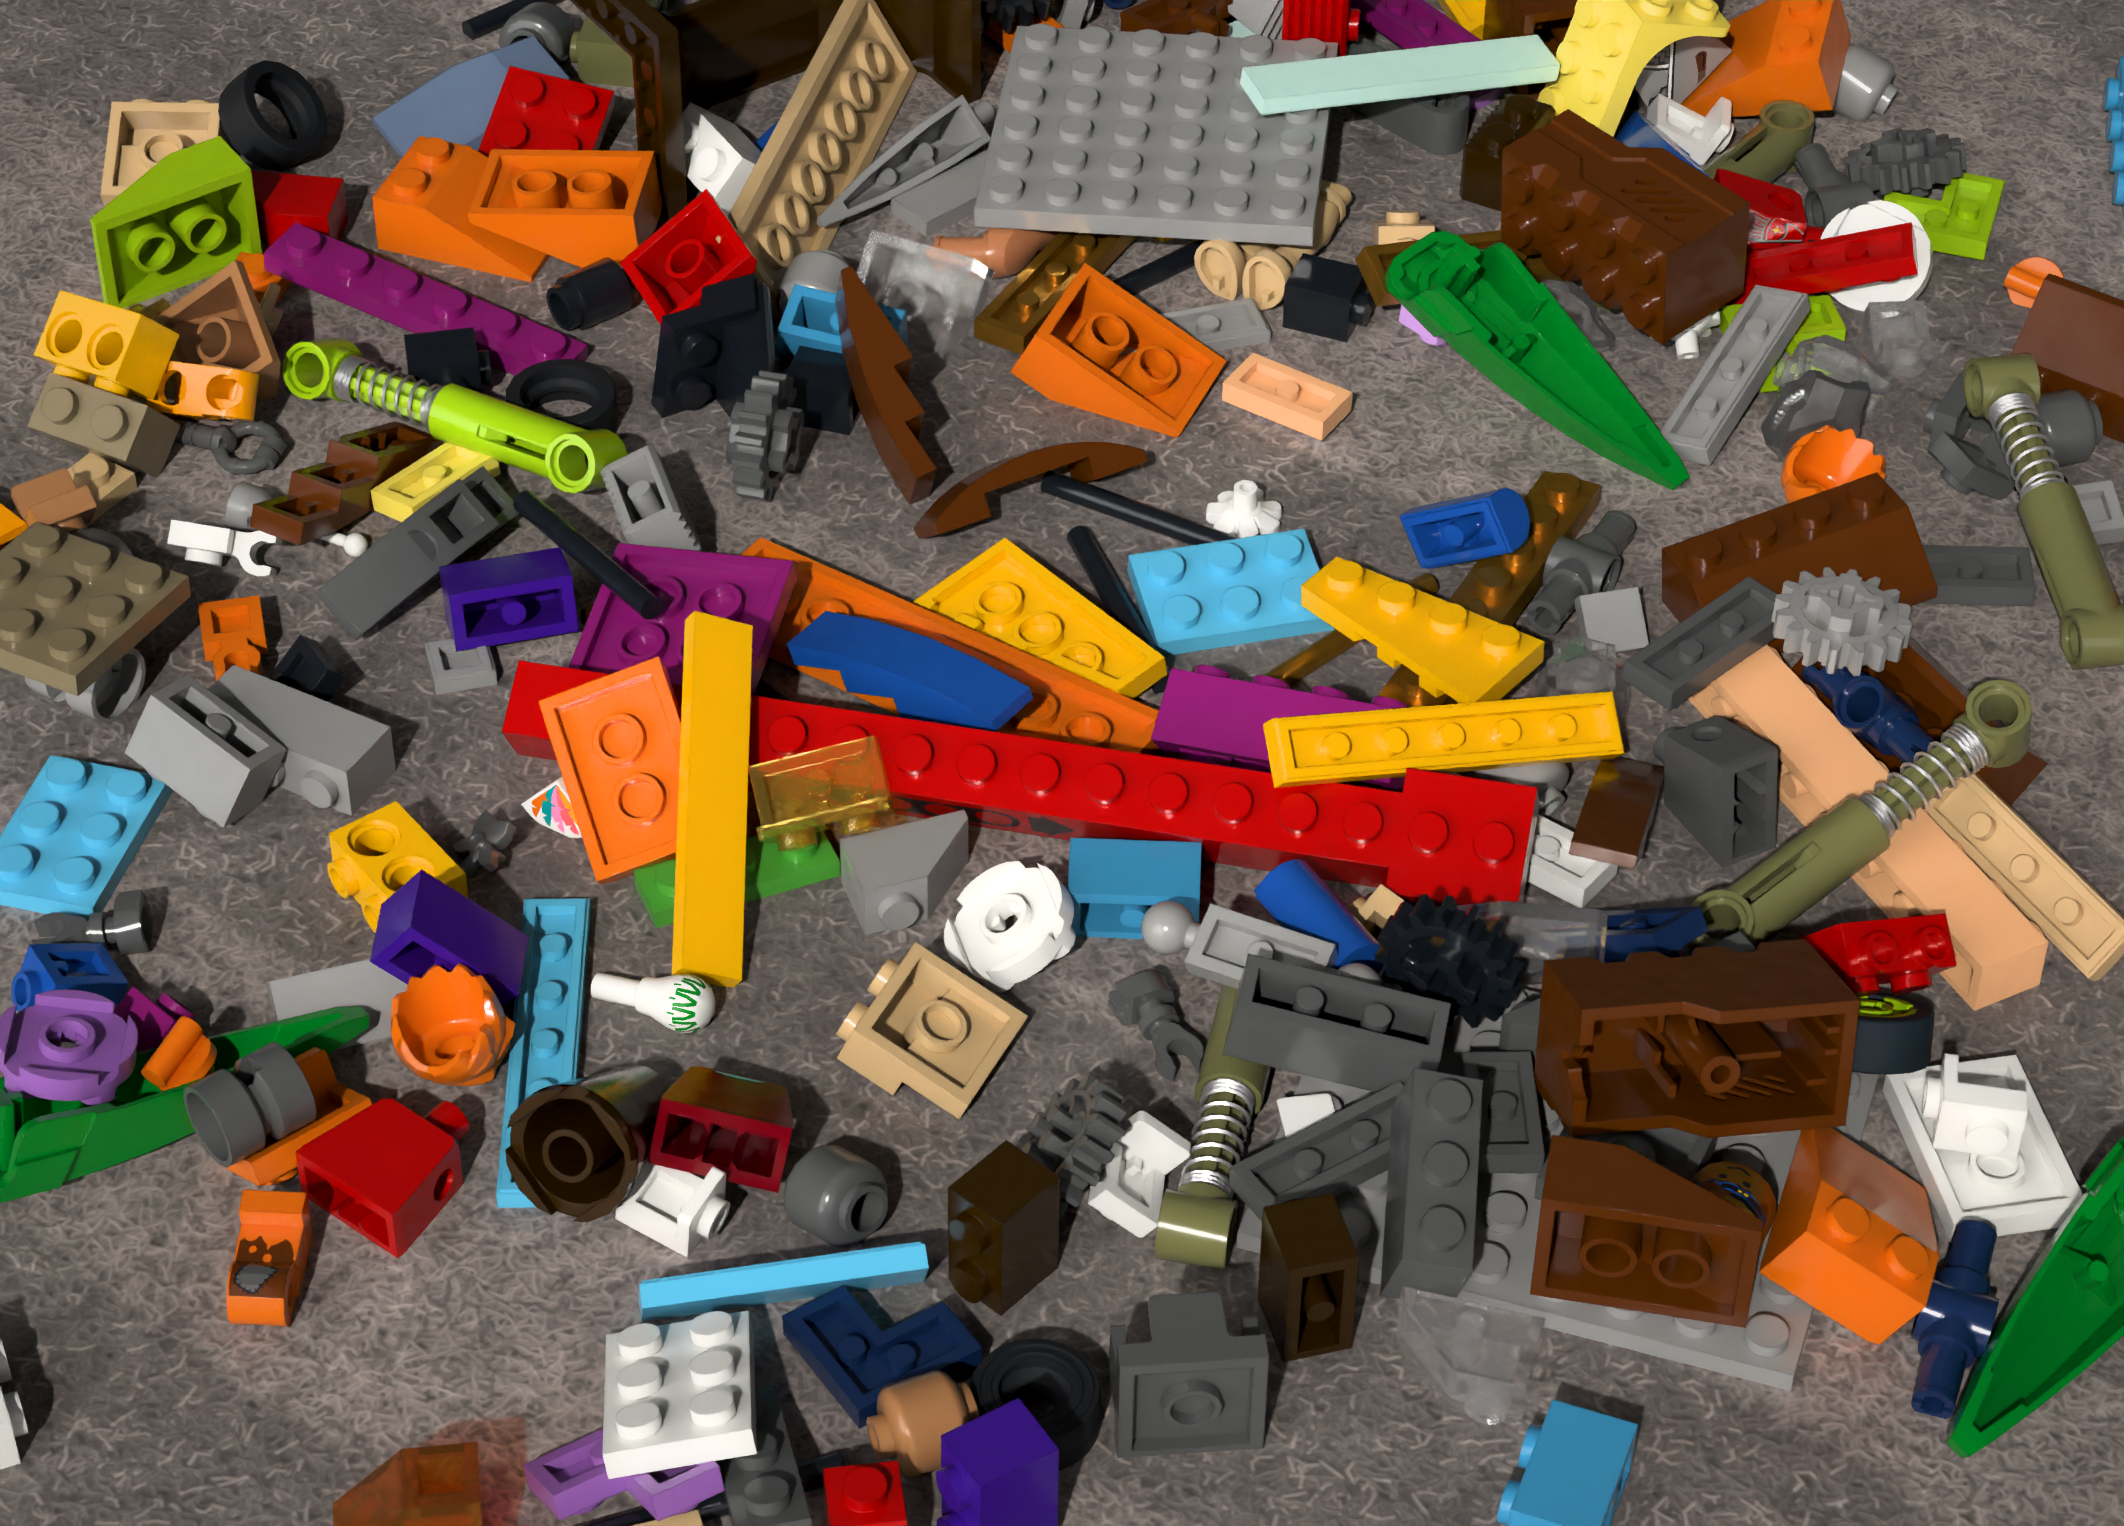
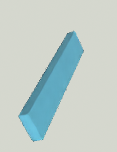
M590 898L524 899L521 932L528 935L529 939L520 992L514 1000L513 1022L515 1027L510 1042L496 1190L497 1208L536 1207L518 1189L506 1163L505 1150L511 1146V1126L507 1128L511 1115L527 1097L539 1089L578 1079L591 920Z

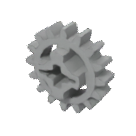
M1824 567L1822 577L1816 578L1811 573L1803 571L1800 572L1798 583L1786 580L1783 583L1782 593L1776 594L1771 619L1774 622L1772 635L1774 638L1785 639L1783 651L1786 654L1802 652V665L1808 667L1819 661L1822 666H1825L1826 673L1834 674L1837 669L1847 667L1853 676H1860L1861 668L1864 665H1868L1871 669L1881 672L1884 671L1886 660L1899 662L1903 648L1908 646L1913 622L1909 620L1911 607L1909 604L1898 603L1900 591L1897 589L1880 590L1881 579L1876 576L1864 582L1862 577L1858 576L1857 571L1849 569L1846 574L1840 573V576H1836L1830 567Z

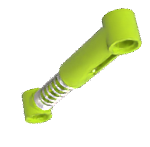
M344 338L299 342L292 345L286 352L283 360L282 374L285 384L291 393L300 399L330 398L340 402L359 403L365 408L372 407L376 412H385L388 416L398 417L401 421H411L415 426H424L430 431L434 439L491 456L496 461L550 479L555 487L566 493H580L606 488V484L600 474L604 466L628 455L625 444L617 434L610 430H587L453 383L446 386H440L439 384L429 386L427 380L424 379L416 382L413 375L403 377L401 371L395 370L391 373L387 366L378 368L375 362L362 358L361 352L356 345ZM585 453L588 458V468L585 463Z

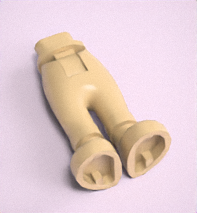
M1325 180L1321 181L1313 246L1238 242L1236 244L1235 242L1221 239L1205 240L1197 248L1194 255L1195 267L1201 281L1213 294L1234 301L1243 292L1244 299L1254 298L1260 311L1276 306L1284 299L1285 283L1302 254L1315 255L1329 243L1335 228L1346 216L1345 207L1351 202V192L1343 185Z

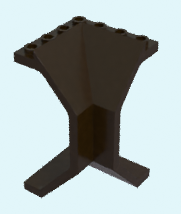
M570 0L632 57L638 151L655 152L663 203L661 212L668 219L674 217L688 205L683 112L691 102L708 110L710 107L806 71L843 0H699L671 11H662L652 7L646 0ZM874 0L917 72L931 77L955 99L962 94L968 104L981 99V79L984 75V67L981 60V34L984 30L981 0Z

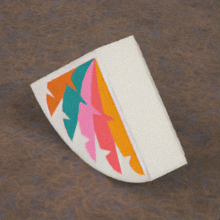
M562 776L521 804L539 824L570 838H582Z

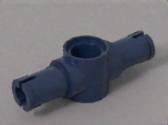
M1814 665L1803 666V678L1832 701V708L1840 724L1870 746L1879 750L1882 754L1894 755L1902 763H1914L1915 754L1921 751L1928 753L1929 743L1936 741L1919 726V718L1916 716L1912 705L1878 679L1864 672H1861L1860 676H1853L1847 667L1837 669L1834 674L1826 673L1825 666L1821 670Z
M1963 1220L1958 1223L1949 1249L1945 1269L1940 1270L1936 1274L1932 1282L1927 1305L1915 1317L1910 1338L1918 1341V1352L1922 1357L1911 1401V1406L1916 1412L1943 1419L1951 1417L1955 1409L1965 1369L1974 1363L1975 1358L1980 1360L1987 1347L1999 1303V1298L1991 1296V1285L1987 1280L1997 1233L1990 1225L1981 1221Z

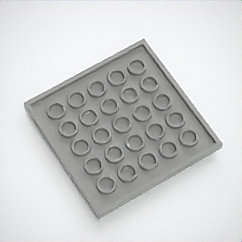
M1048 24L1017 26L975 202V227L1197 240L1221 239L1232 242L1313 246L1332 107L1261 115L1240 85L1243 67L1338 57V43L1323 42L1315 38H1303L1298 41L1268 39L1261 35H1250L1244 38L1222 37L1206 32H1197L1190 35L1165 34L1152 29H1144L1137 32L1109 31L1096 26L1084 29L1054 28Z

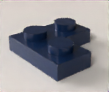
M844 1285L782 1315L784 1336L859 1429L867 1425V1417L877 1415V1398L884 1386L934 1370H941L947 1373L955 1381L976 1370L983 1360L982 1346L944 1301L884 1331H881Z

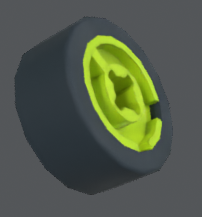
M1877 992L1858 997L1860 999L1852 1072L1892 1075L1912 1073L1925 1069L1931 1058L1934 1011L1928 1005L1917 1000L1889 993Z

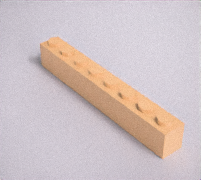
M1767 644L1688 698L1706 719L1712 716H1721L1778 749L1777 797L1806 828L1847 796L1859 798L1864 793L1873 794V787L1876 783L1887 784V776L1890 772L1886 765L1880 760H1876L1854 737L1853 733L1840 724L1835 715L1818 699L1813 688L1808 684H1804L1783 662L1777 650ZM1919 808L1916 810L1915 820L1908 818L1901 822V831L1895 830L1894 836L1890 837L1889 849L1852 876L1853 880L1889 919L1946 913L1957 966L1939 973L1974 1011L2040 984L2049 941L2044 937L2038 925L2029 921L2005 896L1999 884L1994 880H1990L1966 855L1961 844L1951 839L1928 815L1926 809Z

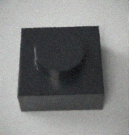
M300 634L268 678L328 701L344 680L345 675L318 641Z

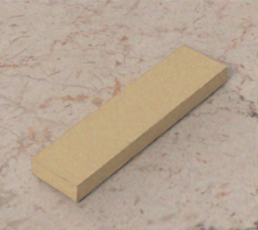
M1977 773L1970 774L1969 779L1958 778L1956 780V789L1945 788L1942 791V799L1933 797L1929 801L1928 815L1951 839L1961 844L1966 855L1990 880H1994L1999 884L2005 896L2030 921L2038 925L2043 934L2088 979L2094 982L2101 979L2124 955V916Z

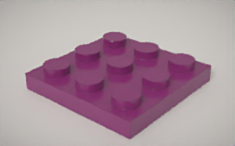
M618 543L612 560L662 601L661 612L653 619H644L602 583L568 668L612 674L659 656L665 662L671 683L682 685L685 619L694 611H699L753 625L751 695H755L798 578L794 561Z

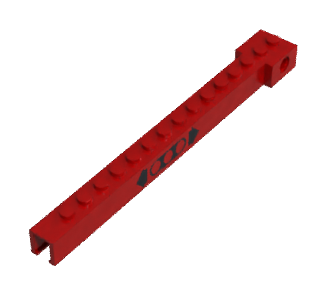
M519 660L502 734L518 755L557 761L538 701L610 674ZM672 683L681 710L682 685ZM751 695L748 791L925 819L965 810L968 816V825L1068 841H1070V838L1198 842L1202 843L1201 861L1264 871H1272L1284 862L1301 859L1306 861L1323 880L1375 888L1382 884L1413 906H1415L1421 895L1427 894L1436 906H1441L1446 895L1453 896L1458 910L1467 912L1468 908L1475 904L1480 907L1479 918L1485 924L1490 921L1499 920L1503 924L1500 931L1518 934L1539 811L1537 787L1406 768L1402 792L1342 783L1274 788L1272 773L754 695Z

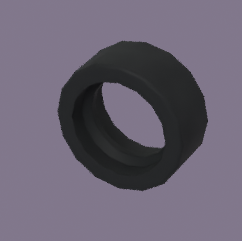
M264 60L249 66L233 79L220 95L218 113L225 134L239 153L249 162L265 170L282 172L299 164L318 149L326 137L327 117L321 99L313 86L298 71L283 63ZM254 93L270 100L281 111L289 125L292 139L276 132L265 121L257 108Z
M556 359L528 366L515 375L506 389V402L529 410H534L539 405L555 400L585 402L592 406L585 412L567 417L552 418L587 430L607 429L613 433H616L618 430L615 383L605 370L590 362L574 359Z

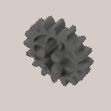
M1086 1074L1081 1082L1075 1078L1071 1079L1064 1095L1057 1091L1052 1094L1048 1110L1045 1113L1039 1111L1036 1113L1034 1119L1026 1128L1029 1133L1023 1135L1019 1141L1023 1146L1020 1150L1060 1176L1059 1220L1062 1219L1068 1203L1074 1207L1081 1204L1083 1190L1088 1184L1093 1187L1098 1184L1099 1178L1106 1170L1103 1164L1112 1162L1115 1156L1110 1152V1149L1113 1147L1112 1144L1120 1139L1124 1133V1129L1118 1126L1127 1114V1108L1121 1105L1124 1096L1089 1074Z

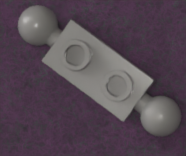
M1162 901L1154 904L1147 910L1142 919V936L1152 950L1160 954L1171 955L1188 948L1190 950L1184 961L1188 973L1238 989L1248 953L1383 987L1377 972L1365 964L1350 963L1340 967L1338 970L1334 969L1333 967L1338 956L1335 944L1211 903L1201 924L1194 922L1191 912L1184 905L1175 901Z

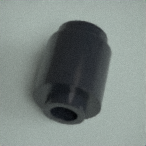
M605 257L558 278L555 286L547 291V304L552 317L562 329L568 331L578 327L582 331L629 310L632 305V295L635 293V285L621 264H617L611 258Z

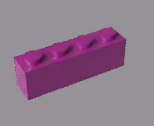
M1196 665L1193 672L1171 668L1151 740L1168 758L1271 773L1263 724L1272 718L1409 708V706L1401 701L1381 696L1373 697L1371 703L1349 700L1350 697L1346 693L1326 686H1314L1311 693L1292 690L1286 682L1264 675L1254 676L1252 682L1231 679V675L1228 672L1208 665ZM1405 777L1339 783L1402 792Z

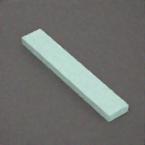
M1537 34L1243 67L1240 85L1261 115L1553 82L1557 81L1561 64Z

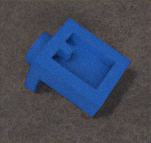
M102 943L29 944L21 970L13 978L11 997L13 1005L16 1004L17 1011L34 1006L36 994L50 990L65 989L95 993L109 999L115 1005L119 1004L123 999L129 982Z

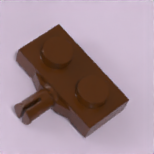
M1147 0L1120 12L1121 31L1137 32L1139 30L1152 29L1165 34L1184 35L1206 32L1214 36L1226 37L1229 32V25L1223 19L1231 16L1228 13V5L1233 4V0Z

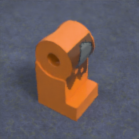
M243 1189L239 1207L241 1226L234 1261L230 1266L227 1281V1317L231 1324L289 1327L296 1296L299 1297L313 1239L307 1193Z

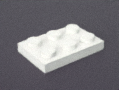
M2017 1055L1958 1063V1082L2028 1091V1114L2017 1159L1932 1148L1934 1119L1922 1118V1101L1927 1076L1939 1078L1942 1065L1927 1066L1925 1069L1912 1073L1885 1075L1882 1091L1950 1243H1952L1956 1226L1963 1220H1976L1986 1223L1995 1229L1997 1236L2059 1228L2083 1196Z
M749 1310L729 1314L722 1311H712L701 1314L693 1320L659 1326L642 1323L630 1326L618 1333L606 1334L602 1454L608 1479L757 1454L754 1333Z

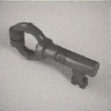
M168 417L181 425L174 442L211 450L216 462L233 475L251 474L263 469L272 470L286 448V444L280 438L278 431L260 419L254 420V422L240 421L231 426L221 424L215 428ZM248 434L264 437L253 455V459L241 460L240 458H232L230 456L236 447L238 437Z

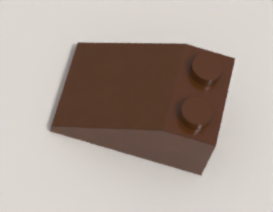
M1552 1135L1541 1200L1530 1295L1746 1328L1764 1221L1624 1145Z

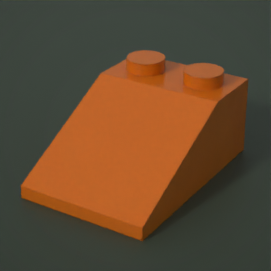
M1768 0L1728 21L1731 26L1727 36L1718 38L1732 52L1681 103V105L1706 117L1721 96L1732 101L1731 117L1760 115V110L1764 105L1778 100L1802 103L1810 108L1811 111L1833 110L1851 37L1841 0Z
M419 136L372 197L378 249L532 282L550 257L548 254L469 223L467 213L488 157L470 146L447 142L436 137Z
M491 149L467 213L469 223L580 268L605 257L611 258L617 264H620L625 257L654 234L661 214L663 203L655 152Z
M1084 262L1010 373L1049 400L1178 438L1227 360ZM1132 347L1137 349L1136 352L1120 355L1124 348Z
M1831 1127L1801 1130L1759 1273L1866 1341L1881 1344L1927 1305L1940 1255L1927 1190Z

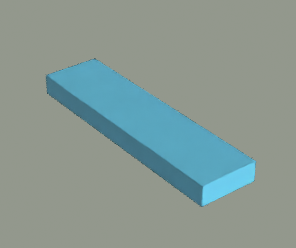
M920 1241L642 1280L638 1291L641 1322L820 1297L843 1285L849 1292L924 1282L929 1269L926 1246L921 1244Z

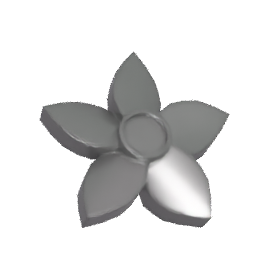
M485 810L476 820L471 837L452 844L454 850L466 858L460 866L466 873V879L477 870L480 864L491 872L498 868V864H502L505 861V855L499 850L505 849L514 836L516 826L509 821H498Z

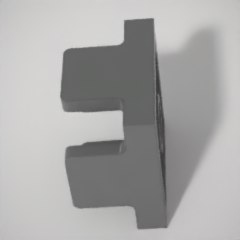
M1213 1291L1151 1296L1148 1300V1314L1152 1340L1149 1342L1128 1343L1125 1324L1110 1325L1109 1374L1115 1414L1114 1437L1117 1458L1263 1448L1269 1353L1266 1335L1260 1334L1257 1316L1242 1317L1241 1336L1230 1335L1227 1331L1222 1295L1219 1292Z

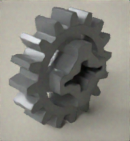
M1898 128L1882 132V137L1879 140L1863 143L1860 145L1861 149L1848 151V156L1844 157L1845 172L1849 181H1866L1870 185L1872 192L1875 191L1876 196L1882 199L1890 192L1919 197L1929 195V189H1932V187L1951 183V177H1962L1963 170H1967L1965 145L1961 143V138L1949 139V134L1936 136L1935 131L1929 128L1922 130H1902Z
M759 370V375L752 377L751 390L746 389L744 403L736 401L730 416L731 429L726 448V459L728 463L736 466L732 481L734 485H737L736 494L742 496V498L771 502L772 493L777 492L779 479H783L786 469L794 471L799 458V441L804 424V414L802 409L793 407L797 389L793 388L794 378L789 377L788 374Z

